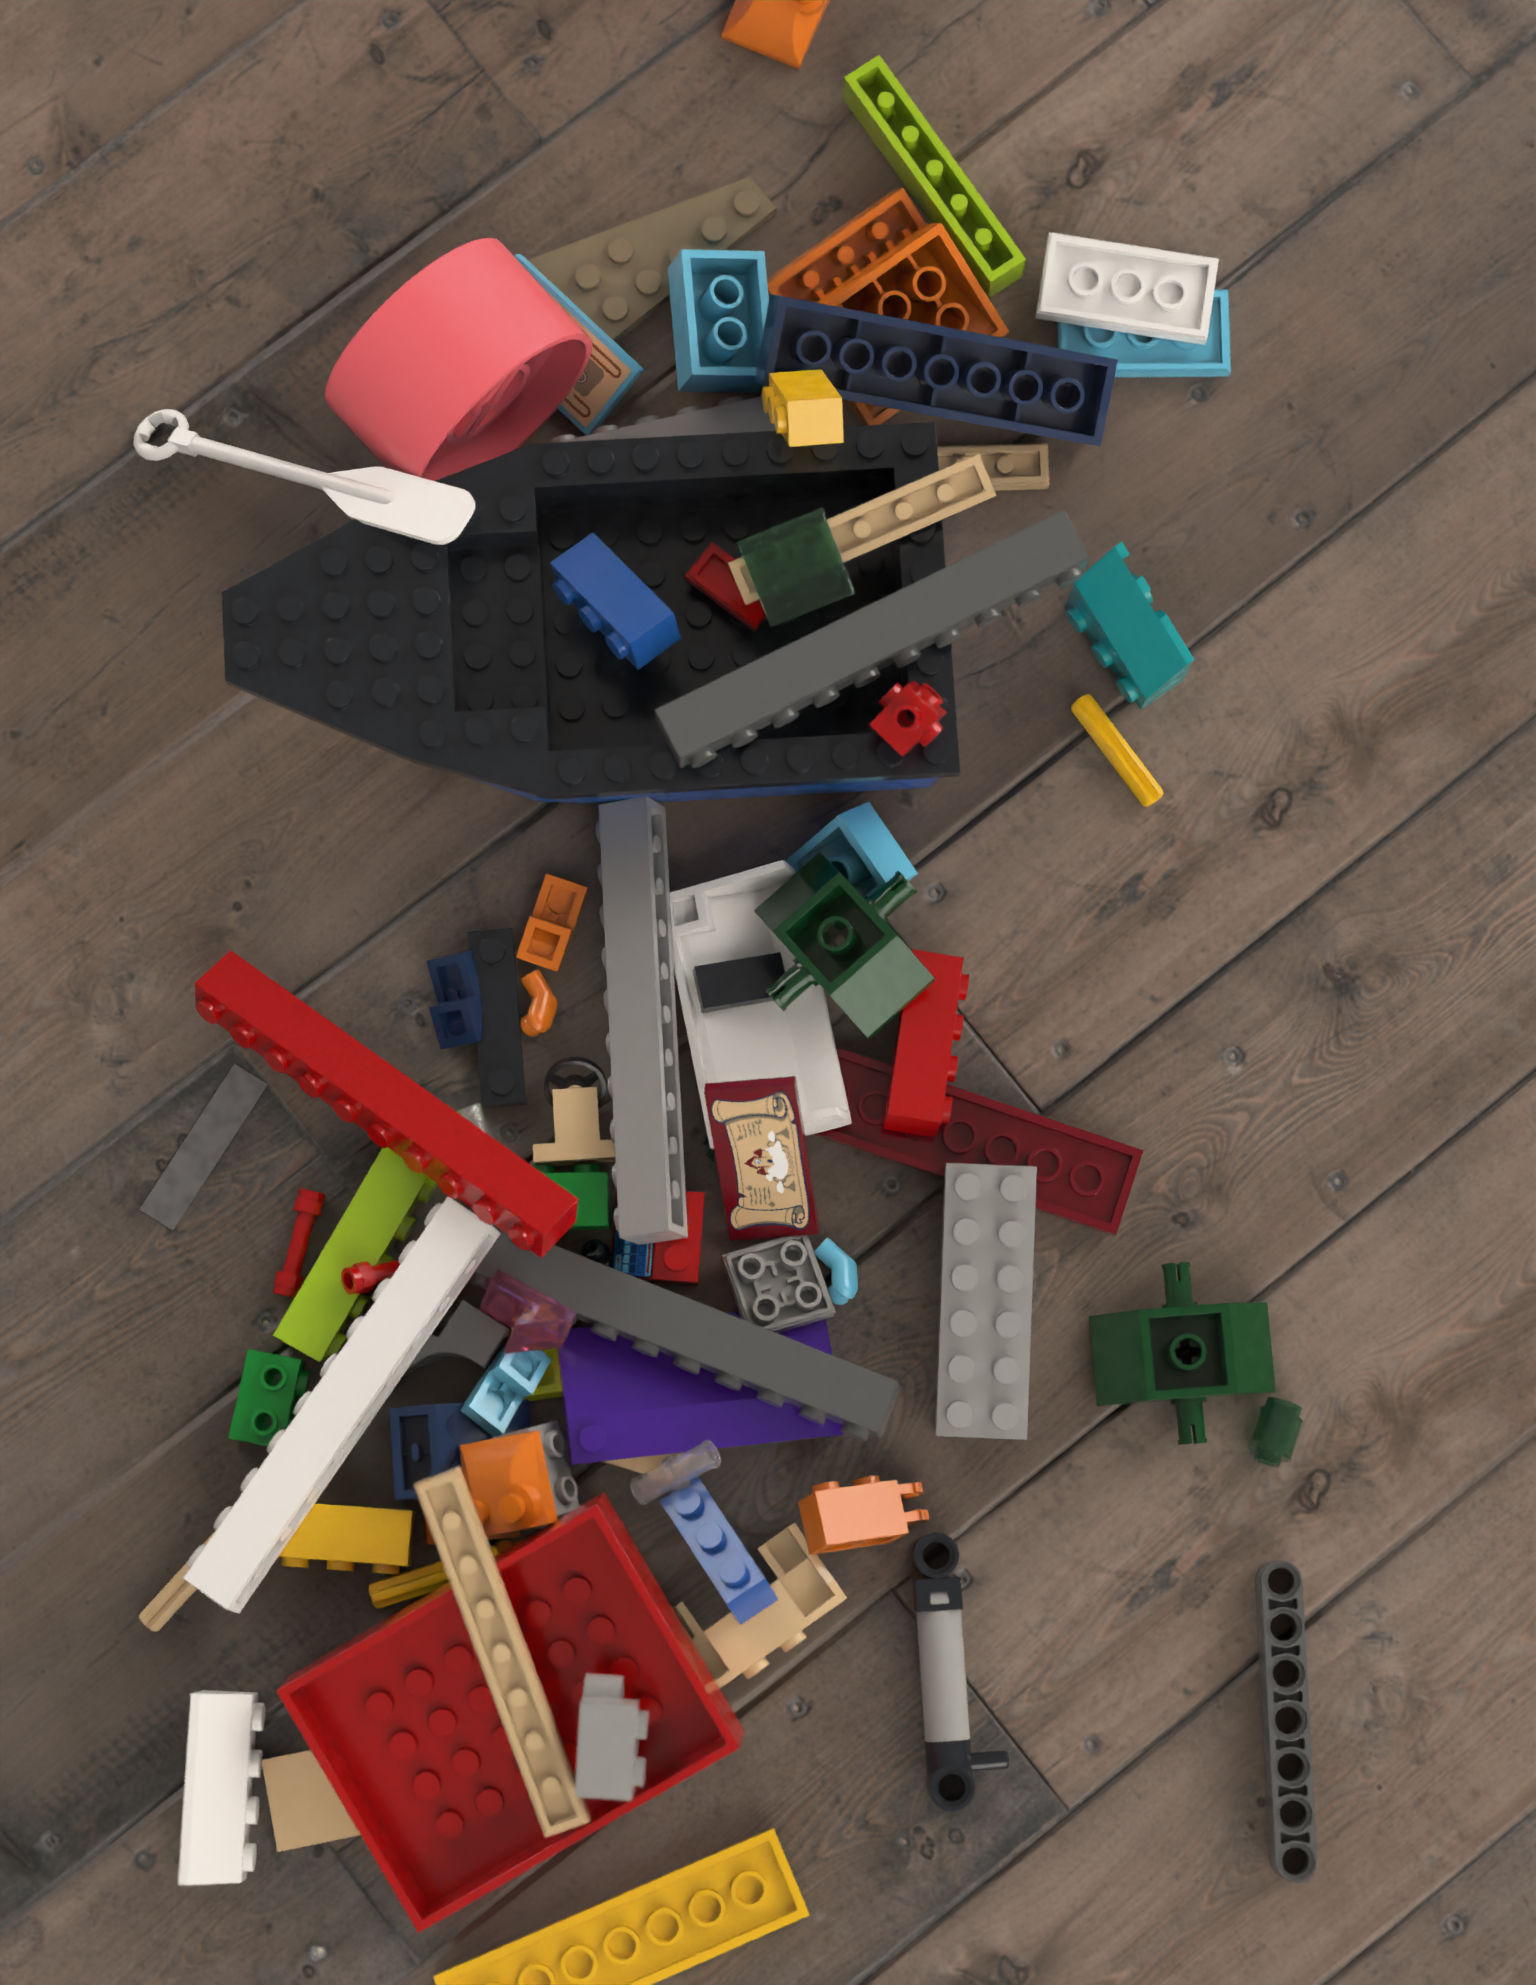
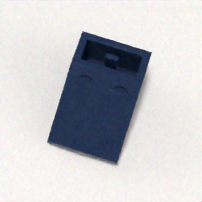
M529 1399L521 1401L504 1434L531 1427ZM464 1403L389 1408L395 1500L419 1499L414 1487L416 1482L459 1466L461 1468L459 1445L488 1440L493 1437L460 1411Z

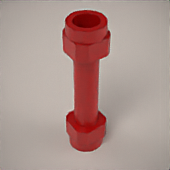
M299 1189L293 1208L298 1214L283 1272L277 1271L273 1294L294 1299L303 1285L305 1278L300 1276L315 1216L321 1217L325 1194Z
M398 1260L371 1266L367 1261L355 1263L351 1267L342 1270L341 1281L343 1288L350 1295L370 1292L377 1283H381L385 1278L391 1279L400 1263Z

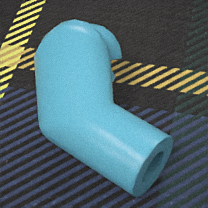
M827 1237L814 1253L817 1258L831 1269L832 1284L827 1289L832 1302L836 1305H844L849 1299L854 1298L858 1291L857 1265L849 1255Z

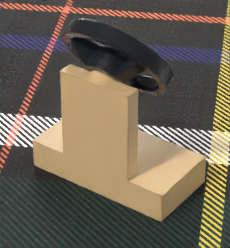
M568 1057L559 1060L550 1067L544 1079V1094L548 1103L553 1107L555 1143L533 1144L534 1164L569 1166L616 1163L615 1144L612 1139L600 1140L598 1106L602 1103L606 1094V1078L602 1069L593 1061L582 1057ZM569 1065H581L594 1071L586 1077L570 1075L563 1078L554 1074L559 1069ZM598 1079H600L602 1084L599 1095L597 1087H590ZM550 1081L560 1088L552 1090V1095L549 1091Z

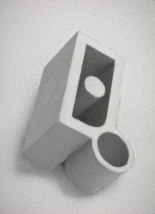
M590 1673L585 1675L583 1697L580 1701L575 1797L632 1801L636 1786L644 1787L646 1758L638 1757L639 1739H647L649 1713L648 1711L639 1710V1700L623 1699L624 1676Z

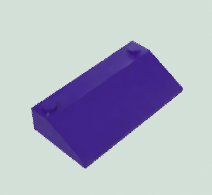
M739 1311L726 1312L729 1315L741 1319ZM826 1319L777 1333L832 1355ZM591 1327L556 1331L569 1466L827 1436L831 1438L844 1434L841 1432L842 1424L827 1418L824 1425L815 1423L798 1414L800 1408L787 1402L783 1403L782 1408L770 1405L756 1397L758 1394L757 1390L744 1385L741 1386L740 1391L730 1389L715 1381L717 1374L700 1368L698 1374L685 1371L673 1364L674 1357L659 1352L656 1358L645 1355L632 1348L634 1341L618 1335L615 1341H611L591 1332Z

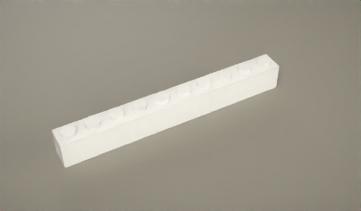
M447 1197L443 1204L437 1203L430 1210L424 1222V1225L427 1227L417 1241L412 1240L403 1249L398 1260L400 1266L391 1279L385 1278L378 1285L372 1297L374 1303L367 1314L359 1316L351 1324L346 1334V1338L349 1340L340 1353L332 1354L324 1363L320 1371L322 1379L313 1392H306L297 1402L293 1411L296 1416L286 1431L282 1429L272 1438L267 1448L268 1457L259 1469L257 1467L254 1468L245 1477L240 1488L243 1492L233 1507L228 1506L218 1516L214 1524L216 1532L206 1546L204 1544L199 1546L191 1555L187 1563L189 1571L183 1579L225 1609L240 1613L501 1234L492 1225L481 1221L476 1214L452 1198Z

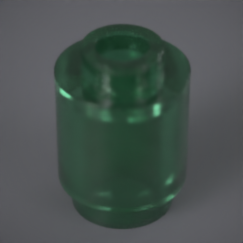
M1267 1397L1265 1406L1259 1407L1247 1446L1250 1451L1255 1453L1253 1458L1255 1461L1277 1468L1280 1467L1281 1461L1291 1462L1303 1420L1300 1418L1302 1410L1300 1406L1283 1399Z

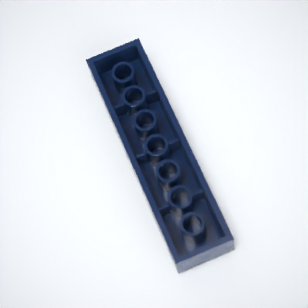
M770 294L754 382L769 386V373L822 369L844 400L1101 447L1118 360Z

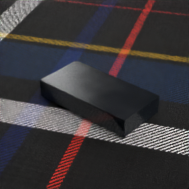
M781 952L694 966L693 976L701 1012L705 1013L774 1001L765 989L769 988L785 973Z

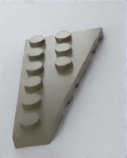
M747 177L531 258L528 261L617 343L670 300L668 267L681 249L732 250L777 214V207L754 181Z

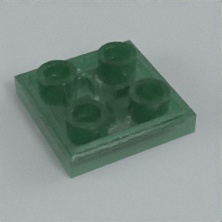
M822 508L737 542L771 627L855 594Z

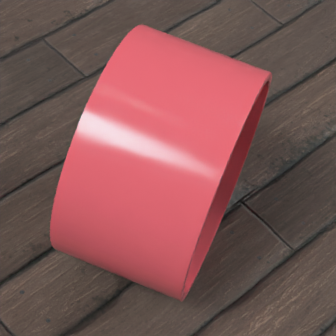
M482 238L457 247L438 258L407 281L381 305L356 333L337 360L326 385L325 401L329 408L385 468L436 481L520 448L549 419L576 385L590 359L593 345L592 339L499 240L495 238Z

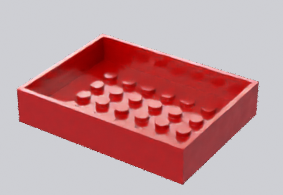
M605 1493L598 1495L562 1516L558 1521L550 1523L494 1556L575 1776L580 1701L583 1697L586 1673L624 1676L623 1699L639 1700V1710L648 1711L647 1739H639L638 1757L646 1758L644 1787L636 1786L632 1801L584 1798L591 1817L590 1822L545 1838L450 1582L292 1673L276 1690L418 1933L717 1762L741 1746L744 1735L743 1727Z

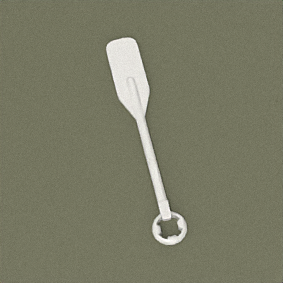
M163 409L152 413L140 423L134 434V447L138 455L146 460H163L176 452L194 457L198 454L321 489L352 520L356 519L370 526L432 544L443 545L456 539L475 510V500L464 489L389 468L375 466L326 473L202 438L196 432L189 431V423L186 417L177 410ZM165 423L177 427L171 433L167 440L168 442L161 447L145 443L158 425Z

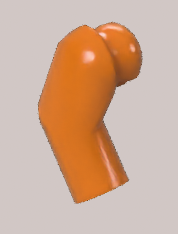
M539 969L532 971L521 979L532 1001L527 1015L521 1018L520 1026L522 1031L530 1037L546 1033L551 1028L558 1008V1001Z

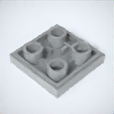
M808 1235L781 1237L721 1256V1263L742 1320L772 1332L781 1333L834 1317L836 1311Z

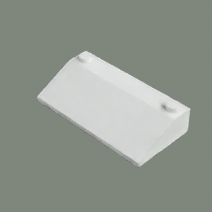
M784 860L670 892L674 971L711 1150H714L704 1095L705 1083L796 1076L805 1136L852 1124L825 993L820 984L817 987L812 984L786 1007L785 1011L775 1001L705 1013L701 1012L693 976L694 966L781 952L785 972L795 964L792 961L795 956L754 912L757 907L798 872Z

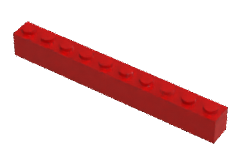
M232 950L194 983L195 1006L204 1020L211 1024L217 1023L231 1034L235 1042L241 1047H250L264 1057L266 1063L278 1073L284 1072L299 1083L306 1094L313 1098L319 1097L333 1107L335 1113L343 1121L355 1123L368 1133L375 1144L382 1148L388 1147L398 1154L412 1171L427 1175L438 1184L441 1191L452 1199L458 1198L467 1204L481 1221L489 1225H496L507 1233L511 1241L520 1249L530 1250L542 1258L575 1224L578 1198Z

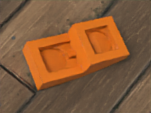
M546 873L533 913L529 916L516 958L558 972L575 930L589 887L551 873Z

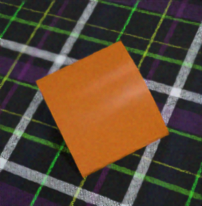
M904 188L892 190L767 279L769 298L770 294L1001 338L1009 333L1006 325L942 223L926 224ZM842 399L865 426L880 425L900 411L899 409Z

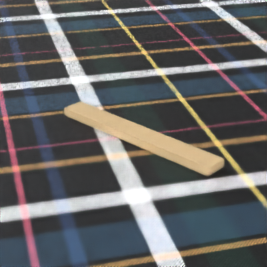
M460 1466L416 1482L414 1487L545 1838L590 1822L591 1817L584 1798L575 1797L576 1776Z

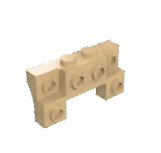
M795 1522L757 1548L778 1578L769 1584L778 1597L776 1602L741 1625L733 1613L730 1612L704 1631L683 1601L673 1607L674 1612L719 1688L741 1673L744 1674L747 1680L770 1664L765 1658L766 1655L779 1646L784 1653L807 1638L803 1629L847 1599L818 1555H809L806 1538Z

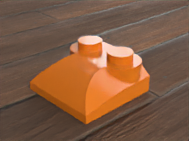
M735 0L721 38L800 69L829 0Z
M539 1430L459 1445L462 1474L486 1536L519 1531L558 1521Z

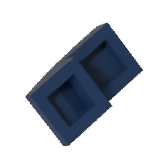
M472 949L427 960L438 1004L429 1007L440 1049L481 1041L482 1004Z

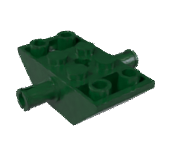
M819 852L754 910L795 956L792 960L795 964L769 988L767 987L765 991L785 1011L786 1007L812 984L815 987L820 984L864 1035L870 1039L936 980L887 924L889 922L887 917L909 897L917 893L916 889L897 871L872 896L868 897L865 895L862 897L850 882ZM841 934L842 937L846 938V941L842 945L837 946L834 939Z
M1179 1262L1176 1265L1175 1263L1162 1264L1166 1304L1162 1305V1308L1132 1310L1088 1317L1096 1406L1171 1401V1405L1176 1404L1178 1445L1192 1444V1435L1193 1444L1207 1443L1202 1403L1207 1402V1398L1276 1392L1267 1302L1198 1305L1197 1302H1193L1190 1262ZM1180 1341L1185 1342L1186 1349H1194L1195 1356L1187 1360V1365L1182 1364V1360L1175 1356V1349L1180 1347Z

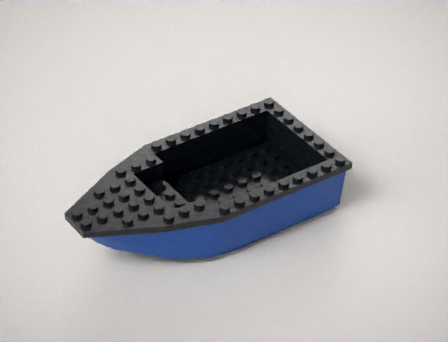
M936 422L843 427L844 443L789 447L782 434H777L776 431L530 444L435 481L464 489L475 500L473 515L460 535L450 543L443 545L432 544L370 526L354 519L222 591L225 681L232 687L412 763L461 775L533 801L606 804L647 796L656 802L930 788L940 777H957L960 775L951 643L940 648L934 643L920 650L921 656L903 667L898 668L893 663L879 670L881 675L873 682L858 688L853 683L838 690L840 696L834 701L818 708L812 703L798 710L799 716L788 724L775 728L773 723L757 730L758 736L754 740L737 748H734L732 743L715 751L717 756L713 760L696 768H692L691 764L682 768L679 767L656 722L655 709L946 568L943 520H940L778 591L782 594V599L755 632L685 580V574L711 542L715 543L733 558L738 559L939 471ZM592 532L674 612L681 639L639 670L626 657L622 660L618 659L608 647L605 636L599 630L595 633L592 632L581 619L578 612L579 609L573 603L568 606L565 605L553 589L552 583L556 579L550 562ZM913 681L920 686L924 682L931 686L943 699L940 706L947 713L938 722L944 729L926 747L918 742L910 752L902 757L869 724L884 709L879 704V701L893 686L898 683L904 688ZM908 710V716L915 721L914 713Z

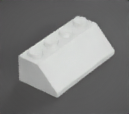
M203 1690L191 1693L178 1885L241 1883L247 1879V1872H254L256 1844L249 1843L250 1824L257 1825L259 1797L252 1796L253 1777L260 1778L262 1768V1750L255 1749L256 1731H263L265 1721V1703H258V1692Z

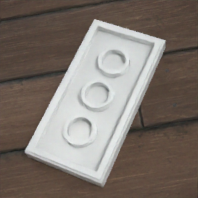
M1049 232L1035 318L1205 345L1208 337L1219 259Z

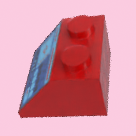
M616 1190V1196H615V1208H614V1211H615V1209L618 1207V1203H617V1190ZM686 1191L688 1238L637 1245L619 1238V1232L613 1221L611 1268L649 1283L698 1286L705 1192Z

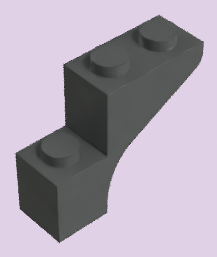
M462 1300L458 1308L453 1305L448 1309L439 1324V1329L443 1330L437 1338L431 1334L401 1379L443 1358H461L487 1369L512 1337V1332Z

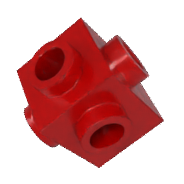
M913 681L903 688L897 683L879 701V704L884 709L869 725L903 757L918 742L926 747L944 729L938 721L947 712L940 706L943 702L941 696L928 684L923 682L919 686ZM908 710L914 713L915 721L908 716Z

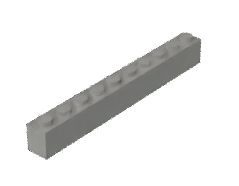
M647 796L598 805L599 820L595 827L596 836L601 848V862L598 864L597 872L603 890V904L600 907L599 914L605 932V947L602 949L601 957L607 973V990L604 992V1006L609 1015V1033L606 1035V1049L611 1057V1076L608 1079V1092L613 1100V1119L610 1123V1135L615 1144L616 1161L612 1167V1179L617 1188L618 1207L614 1211V1223L619 1232V1238L637 1245L688 1238L666 812L664 806Z

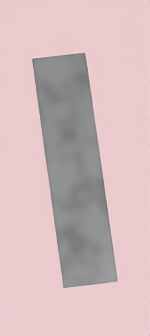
M234 1063L139 1210L173 1231L268 1084Z

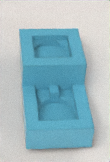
M519 1332L513 1334L486 1369L460 1411L493 1437L504 1434L523 1398L533 1394L552 1359Z

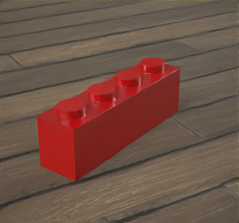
M911 949L912 953L936 980L899 1012L883 1129L936 1138L941 1123L948 1124L950 1120L953 1098L946 1097L945 1092L947 1082L954 1083L956 1077L958 1056L951 1055L952 1041H960L964 1015L956 1014L958 1000L965 1001L969 974L962 973L963 957Z

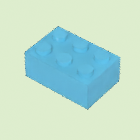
M681 249L668 267L678 392L761 393L762 388L767 385L754 381L769 304L765 252Z

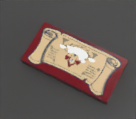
M796 1076L705 1083L704 1095L730 1241L819 1234V1218Z

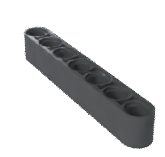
M1273 1560L1260 1566L1255 1576L1268 1854L1270 1866L1277 1875L1289 1882L1300 1883L1312 1877L1317 1866L1303 1583L1301 1573L1295 1565L1287 1561ZM1275 1568L1284 1570L1289 1578V1585L1281 1594L1272 1592L1268 1585V1576ZM1279 1614H1284L1291 1622V1632L1283 1640L1274 1638L1270 1630L1272 1619ZM1286 1660L1293 1667V1679L1289 1684L1279 1686L1273 1679V1668L1278 1662ZM1288 1706L1295 1712L1296 1724L1290 1731L1282 1733L1276 1727L1275 1715L1281 1708ZM1292 1753L1298 1760V1771L1293 1777L1283 1779L1278 1773V1761L1283 1755ZM1295 1800L1300 1805L1301 1816L1295 1824L1284 1825L1280 1819V1809L1287 1801ZM1297 1847L1302 1851L1303 1864L1297 1871L1286 1872L1282 1864L1283 1855L1288 1849Z

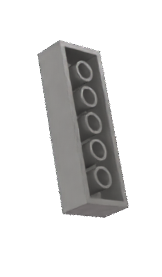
M945 1163L935 1411L936 1436L1027 1440L1037 1166Z

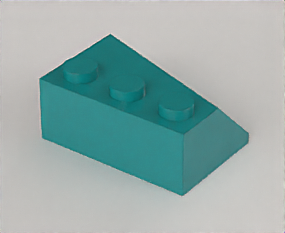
M1121 541L1088 569L1078 581L1073 583L1065 605L1068 609L1065 614L1072 627L1078 633L1084 631L1093 643L1091 651L1099 664L1104 668L1110 666L1119 680L1116 681V685L1123 697L1129 703L1135 701L1142 710L1181 683L1195 659L1167 614L1160 609L1155 612L1152 608L1153 598L1149 592L1151 588L1143 575L1137 576L1129 571L1123 559L1130 554Z

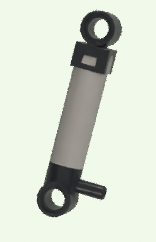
M934 1532L920 1537L914 1544L911 1555L914 1567L923 1575V1579L913 1580L919 1647L927 1768L926 1787L929 1797L938 1807L945 1811L954 1812L965 1808L974 1797L973 1771L1007 1769L1009 1767V1756L1007 1751L971 1753L962 1624L961 1577H950V1573L954 1571L958 1564L959 1551L952 1538L943 1533ZM932 1542L942 1544L947 1551L945 1564L937 1569L927 1566L923 1559L925 1547ZM956 1774L962 1779V1792L958 1797L951 1800L941 1797L938 1790L940 1780L945 1775Z

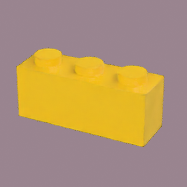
M822 369L769 373V387L762 388L764 414H769L770 423H775L776 433L782 434L789 447L844 443L842 397Z
M314 1504L280 1553L279 1557H282L281 1566L309 1568V1559L327 1560V1569L354 1571L355 1562L373 1563L372 1573L399 1575L400 1566H411L416 1511Z

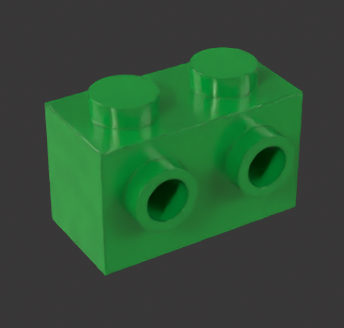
M248 1349L228 1438L268 1447L272 1438L280 1430L284 1429L286 1431L296 1416L293 1411L298 1398L302 1397L309 1389L311 1371L305 1370L306 1361Z

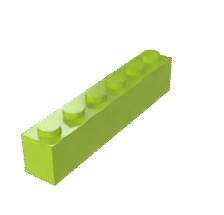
M876 56L846 75L843 81V100L930 222L942 223L987 297L991 298L1022 278L1026 258L881 56Z
M388 1147L382 1148L273 1336L322 1364L332 1354H339L348 1340L343 1332L351 1318L356 1319L363 1315L371 1300V1297L366 1295V1293L350 1295L344 1290L341 1281L342 1270L351 1267L355 1263L364 1261L369 1262L371 1266L393 1261L394 1258L389 1256V1253L397 1240L404 1242L411 1233L416 1223V1219L411 1216L420 1201L425 1204L429 1201L438 1184L424 1173L419 1174L412 1171L404 1163L402 1157Z

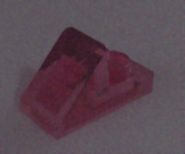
M499 1269L490 1280L479 1310L513 1328L504 1349L505 1353L562 1347L577 1315V1312Z

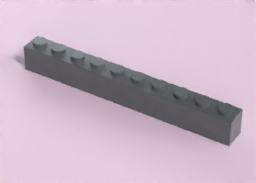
M1062 510L655 709L656 722L680 768L691 764L692 768L702 766L717 756L716 750L731 743L734 748L743 746L758 736L757 730L773 723L775 728L788 724L799 716L798 710L814 703L816 708L824 706L840 696L838 690L853 683L857 688L865 686L880 677L879 670L893 663L898 668L908 665L921 656L920 650L936 643L938 648L944 647L962 636L961 630L975 623L978 628L985 627L1003 615L1001 610L1016 603L1019 608L1028 606L1043 596L1042 590L1056 583L1059 588L1071 585L1083 576L1082 571L1086 568L1089 555L1065 510Z
M492 1224L501 1234L468 1280L472 1285L489 1292H493L495 1286L511 1292L509 1299L529 1308H534L536 1302L552 1308L549 1314L568 1324L574 1325L576 1319L592 1324L590 1331L605 1339L615 1341L619 1335L634 1341L632 1348L645 1355L656 1358L658 1353L662 1352L675 1358L673 1364L685 1371L698 1374L700 1368L717 1374L715 1381L730 1389L740 1391L741 1386L744 1385L757 1390L758 1394L756 1397L770 1405L782 1408L783 1403L787 1402L800 1408L798 1413L800 1416L815 1423L824 1425L827 1418L842 1424L841 1432L855 1439L865 1442L868 1436L881 1439L901 1390L896 1380L554 1245L540 1258L530 1250L525 1251L517 1247L507 1233Z

